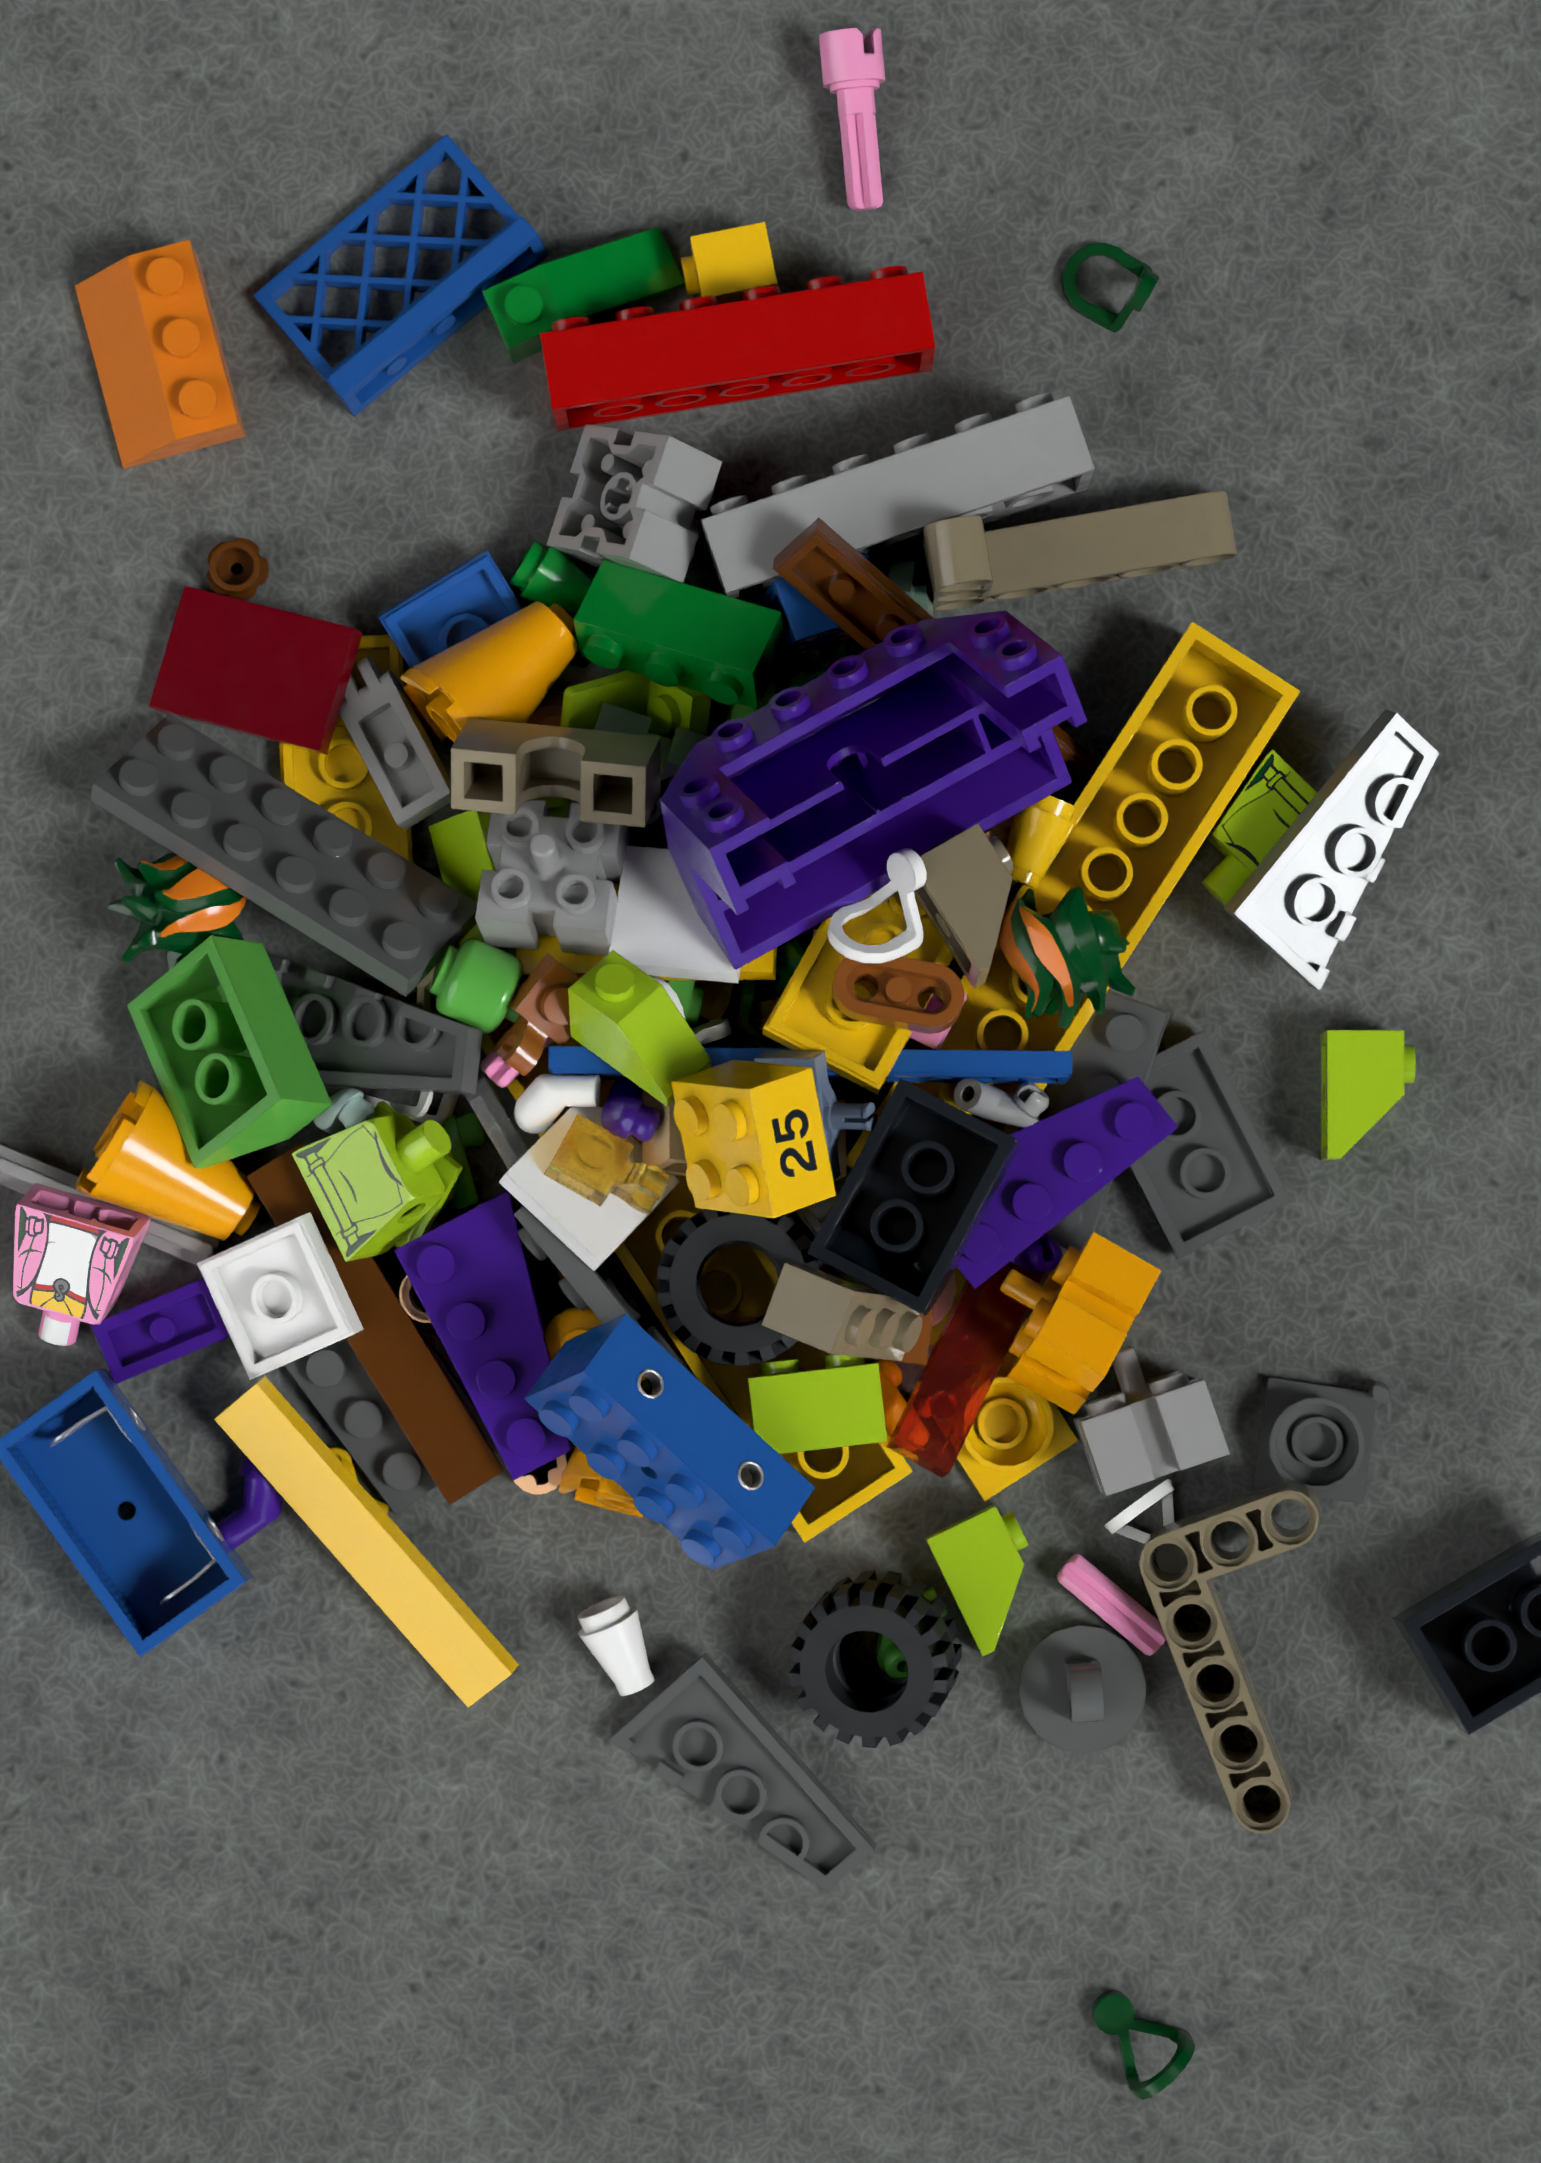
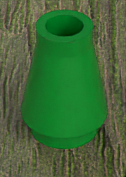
M536 540L527 549L509 581L510 585L521 591L520 598L532 602L538 601L547 607L556 603L572 616H576L592 583V580L564 553L550 546L546 547Z

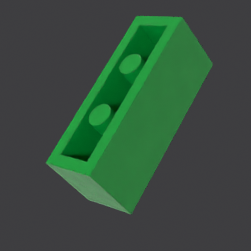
M606 560L602 561L573 620L580 656L587 658L595 665L605 669H615L618 667L645 675L653 682L662 686L674 687L678 685L703 692L711 699L726 705L738 703L758 709L786 650L782 612Z

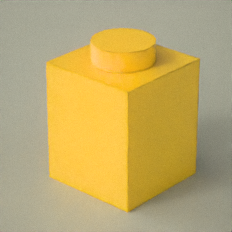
M765 222L690 236L692 256L681 258L688 295L700 293V297L713 296L717 298L718 304L742 301V294L745 291L759 287L778 286Z

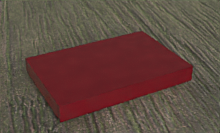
M184 586L149 708L173 716L327 755L363 633L352 627Z

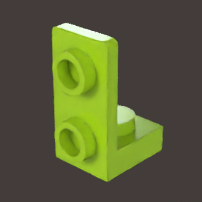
M628 670L574 685L564 691L560 727L594 730L602 704L605 702L652 718L649 730L656 735L672 740L678 726L707 736L711 698L703 692L678 685L674 687L662 686L653 682L645 675Z

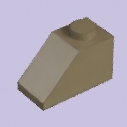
M979 824L972 826L920 856L925 864L927 880L924 886L914 891L915 896L974 989L986 982L1013 879L1010 873L1014 871L1011 857L1002 842L997 837L988 839Z

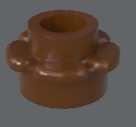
M236 538L233 541L221 542L211 550L207 559L210 570L207 571L206 576L210 587L217 594H228L232 598L247 600L257 593L259 585H263L266 582L269 574L268 561L265 557L260 556V549L257 544L249 539ZM234 564H241L243 566V572L240 575L232 574L231 568Z

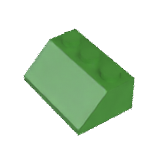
M211 935L127 1005L194 1168L204 1169L288 1140L332 1105L263 943Z

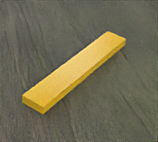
M266 1376L262 1377L214 1419L468 1708L515 1671L519 1666L516 1660Z

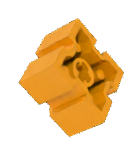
M1095 1232L1092 1233L1081 1250L1071 1245L1067 1248L1056 1269L1051 1271L1044 1285L1037 1283L1015 1269H1011L1004 1279L1000 1291L1031 1308L1033 1312L1029 1319H1025L1008 1349V1352L1018 1358L1007 1377L1075 1415L1087 1400L1090 1392H1093L1106 1376L1127 1336L1130 1326L1139 1314L1162 1270Z

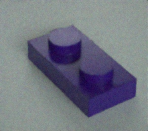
M204 1278L108 1317L101 1324L91 1325L115 1384L230 1338Z

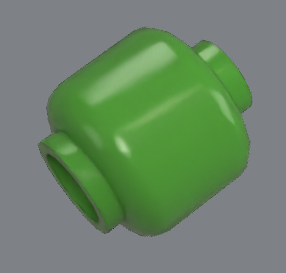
M476 938L467 939L459 948L449 945L429 988L430 993L437 995L436 1008L438 1012L446 1018L481 1029L483 1034L495 1031L503 1019L515 1023L520 1014L509 1005L515 993L522 986V983H520L523 974L522 962L517 956Z

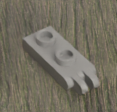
M367 656L357 662V667L366 686L361 688L351 672L345 692V699H343L339 714L397 826L407 830L451 803V779L398 678L392 671L382 675L374 660Z

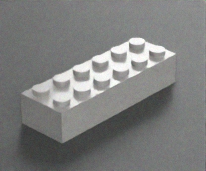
M1052 393L1039 394L1015 405L1017 413L993 421L990 413L980 414L957 423L954 426L956 431L954 435L933 442L930 434L914 436L893 446L895 455L871 462L868 454L855 456L835 464L832 467L835 475L811 483L808 475H800L773 485L771 487L773 496L749 503L747 496L742 495L713 505L710 508L713 516L702 519L703 539L722 595L749 603L758 601L775 579L782 577L772 569L774 557L818 517L859 553H866L870 561L874 562L921 546L924 527L933 522L954 517L978 515L982 517L983 524L1087 490L1095 468L1070 396L1054 401Z

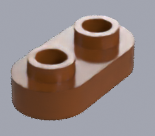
M846 957L838 965L832 984L834 1001L846 1016L858 1021L927 1034L939 1033L950 1028L960 1016L965 997L963 984L951 969L941 964L899 957L884 963H862ZM862 980L870 981L875 985L877 994L869 999L860 998L853 991L854 984ZM924 993H934L940 998L942 1006L935 1011L924 1010L918 1003V997Z

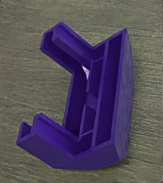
M1006 610L921 620L916 624H907L892 630L887 634L883 642L859 655L847 656L837 660L828 668L825 674L805 685L787 688L777 693L768 705L744 718H736L722 723L713 731L710 737L695 744L660 800L668 849L695 910L733 968L737 970L832 917L840 908L857 903L880 890L891 881L887 872V860L893 853L904 848H910L921 856L976 824H979L983 832L1071 784L1072 780L1052 727L1065 720L1078 727L1087 722L1063 655Z

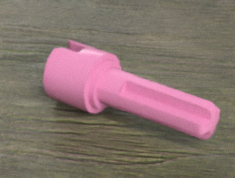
M858 28L824 32L819 34L823 88L830 89L831 94L837 95L847 205L855 211L873 210L881 207L883 204L874 90L880 89V84L885 82L881 29L872 28L868 34L864 35Z

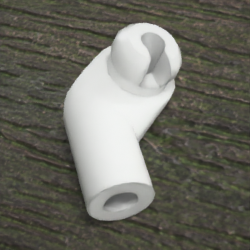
M542 1074L536 1077L516 1101L514 1115L519 1128L532 1134L544 1133L552 1127L554 1120L565 1106L598 1107L601 1098L599 1075Z

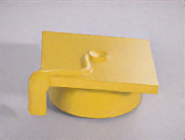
M1010 1352L936 1400L932 1401V1398L927 1397L920 1398L914 1403V1413L921 1419H928V1417L932 1419L984 1501L1078 1441L1054 1403L1007 1377L1018 1358Z

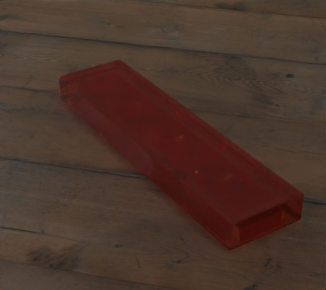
M1009 1262L976 1289L966 1279L931 1352L927 1365H925L888 1442L887 1447L941 1478L950 1473L1028 1308L1001 1292L1000 1287L1011 1269H1015L1037 1283L1040 1282L1044 1273L1036 1274Z

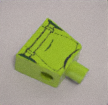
M1273 749L1257 766L1208 838L1225 858L1202 881V884L1224 906L1228 904L1317 794Z
M403 1113L364 1121L292 1153L346 1262L382 1255L390 1250L444 1196L445 1185L434 1162L450 1152L451 1141L446 1130L438 1122L426 1120L415 1128L411 1118Z

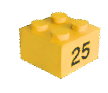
M731 1060L671 1081L675 1100L674 1119L682 1136L687 1162L686 1181L694 1197L695 1208L774 1219L836 1196L812 1067Z

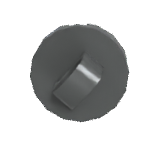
M1074 1624L1051 1631L1034 1645L1021 1665L1018 1695L1024 1717L1040 1738L1060 1750L1088 1754L1111 1748L1131 1733L1143 1712L1147 1685L1140 1660L1123 1639L1103 1627Z

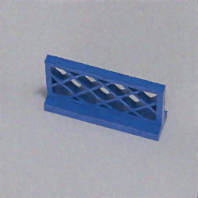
M446 134L253 296L355 417L486 308L483 290L534 268L548 254L533 227L523 216L520 217ZM449 158L461 171L459 195L426 194L428 174ZM471 184L482 196H470ZM416 185L415 193H406ZM390 205L414 206L411 235L378 234L379 214ZM424 207L458 208L455 237L421 236ZM468 209L495 210L506 223L488 240L465 239ZM367 225V233H358ZM342 245L365 246L362 276L330 275L331 254ZM376 247L409 248L406 278L373 277ZM420 249L453 251L451 270L440 280L417 279ZM464 251L472 252L463 260ZM319 265L318 274H311L310 272ZM294 285L317 286L313 317L286 315L275 301ZM328 287L360 289L357 319L324 317ZM371 289L404 291L402 311L390 321L368 320ZM415 292H424L414 300ZM298 328L312 329L310 342ZM323 330L356 331L353 352L332 368L320 354ZM367 332L375 333L368 340H366Z

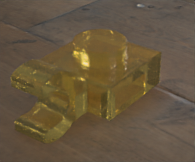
M579 1114L576 1115L544 1173L545 1176L600 1207L609 1193H612L624 1200L632 1208L645 1214L650 1213L656 1200H659L671 1178L666 1172L656 1166L646 1163L628 1162L627 1159L635 1145L614 1136L608 1130Z

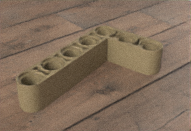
M1225 491L1194 494L986 532L984 531L981 516L954 517L926 525L920 547L926 581L931 588L933 611L963 608L1221 562L1238 556L1229 502Z
M1294 1481L1274 1485L1160 1527L1152 1532L1146 1540L1139 1560L1141 1575L1233 1814L1241 1826L1250 1832L1258 1834L1271 1833L1282 1827L1289 1816L1293 1793L1291 1782L1212 1578L1295 1549L1312 1539L1317 1532L1321 1514L1319 1499L1308 1486ZM1286 1499L1298 1500L1307 1508L1309 1520L1299 1529L1289 1530L1281 1527L1273 1517L1272 1510L1277 1503ZM1227 1521L1240 1524L1247 1532L1249 1542L1239 1551L1229 1552L1221 1549L1213 1540L1212 1534L1213 1529L1218 1524ZM1167 1543L1179 1546L1187 1555L1188 1565L1178 1573L1170 1574L1163 1572L1157 1568L1153 1561L1152 1552L1156 1547ZM1186 1604L1200 1605L1210 1615L1211 1625L1200 1633L1186 1632L1176 1621V1611ZM1207 1665H1222L1233 1675L1234 1684L1225 1692H1210L1202 1686L1198 1673ZM1231 1725L1247 1726L1256 1735L1257 1744L1248 1752H1234L1227 1748L1222 1741L1221 1734ZM1253 1786H1269L1277 1792L1281 1803L1271 1812H1258L1249 1807L1245 1800V1793Z

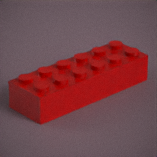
M889 266L870 272V280L845 284L843 276H827L808 281L806 283L807 290L781 294V288L778 286H766L745 291L742 294V301L718 304L716 297L705 296L680 302V311L655 315L653 307H635L617 312L615 314L616 321L591 325L590 318L573 317L556 321L552 324L553 331L540 333L557 431L584 428L585 424L596 426L932 371L936 347L923 271L908 274L907 266Z

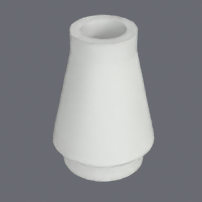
M617 1595L602 1600L578 1615V1620L582 1626L578 1635L614 1682L620 1696L636 1693L654 1682L655 1679L649 1667L637 1608L634 1606L629 1607L624 1595Z

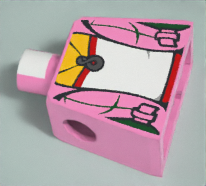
M35 1183L17 1203L15 1210L13 1297L20 1304L43 1310L38 1333L42 1340L54 1345H72L76 1342L80 1321L92 1325L101 1324L120 1296L148 1230L151 1217Z

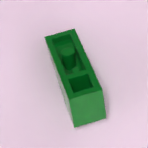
M656 227L541 264L482 292L487 308L514 364L543 351L540 333L553 331L552 324L556 321L573 317L590 318L591 325L604 323L615 318V314L619 311L640 307L684 287L685 282L660 228Z

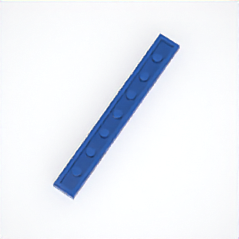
M549 1046L548 1070L550 1074L599 1075L600 1080L625 1078L623 1074L584 1046ZM704 1048L711 1058V1067L731 1060L755 1062L754 1058L765 1050H791L789 1048ZM902 1050L885 1082H899L901 1078L908 1083H959L963 1079L973 1078L983 1083L1021 1084L1031 1082L1033 1084H1066L1072 1076L1073 1051ZM827 1069L829 1082H852Z

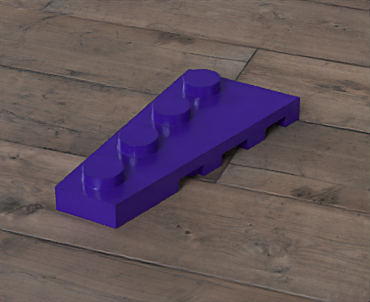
M1139 1077L1133 1078L1010 1134V1136L1018 1140L1020 1148L957 1265L959 1271L974 1289L1178 1128Z
M506 1191L394 1251L510 1475L515 1480L573 1450V1445L567 1437L557 1435L549 1430L541 1422L539 1412L524 1399L551 1360L544 1335L545 1329L540 1308L537 1306L529 1273L530 1266L525 1245L518 1235L519 1227L517 1218L514 1215L516 1208L513 1196Z

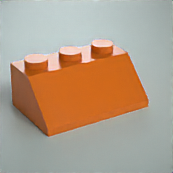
M189 239L126 256L75 285L124 469L246 436L200 261Z

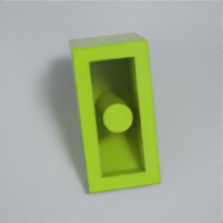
M612 950L568 988L570 1037L668 1107L674 1101L672 1080L711 1068V1058L662 984L616 951Z
M1326 1030L1320 1033L1321 1160L1334 1161L1341 1159L1405 1095V1083H1414L1416 1071L1414 1045H1404V1030Z
M992 1504L925 1537L982 1656L995 1651L1024 1567L1018 1551L1029 1546L1013 1512L1011 1511L1001 1516L997 1507Z

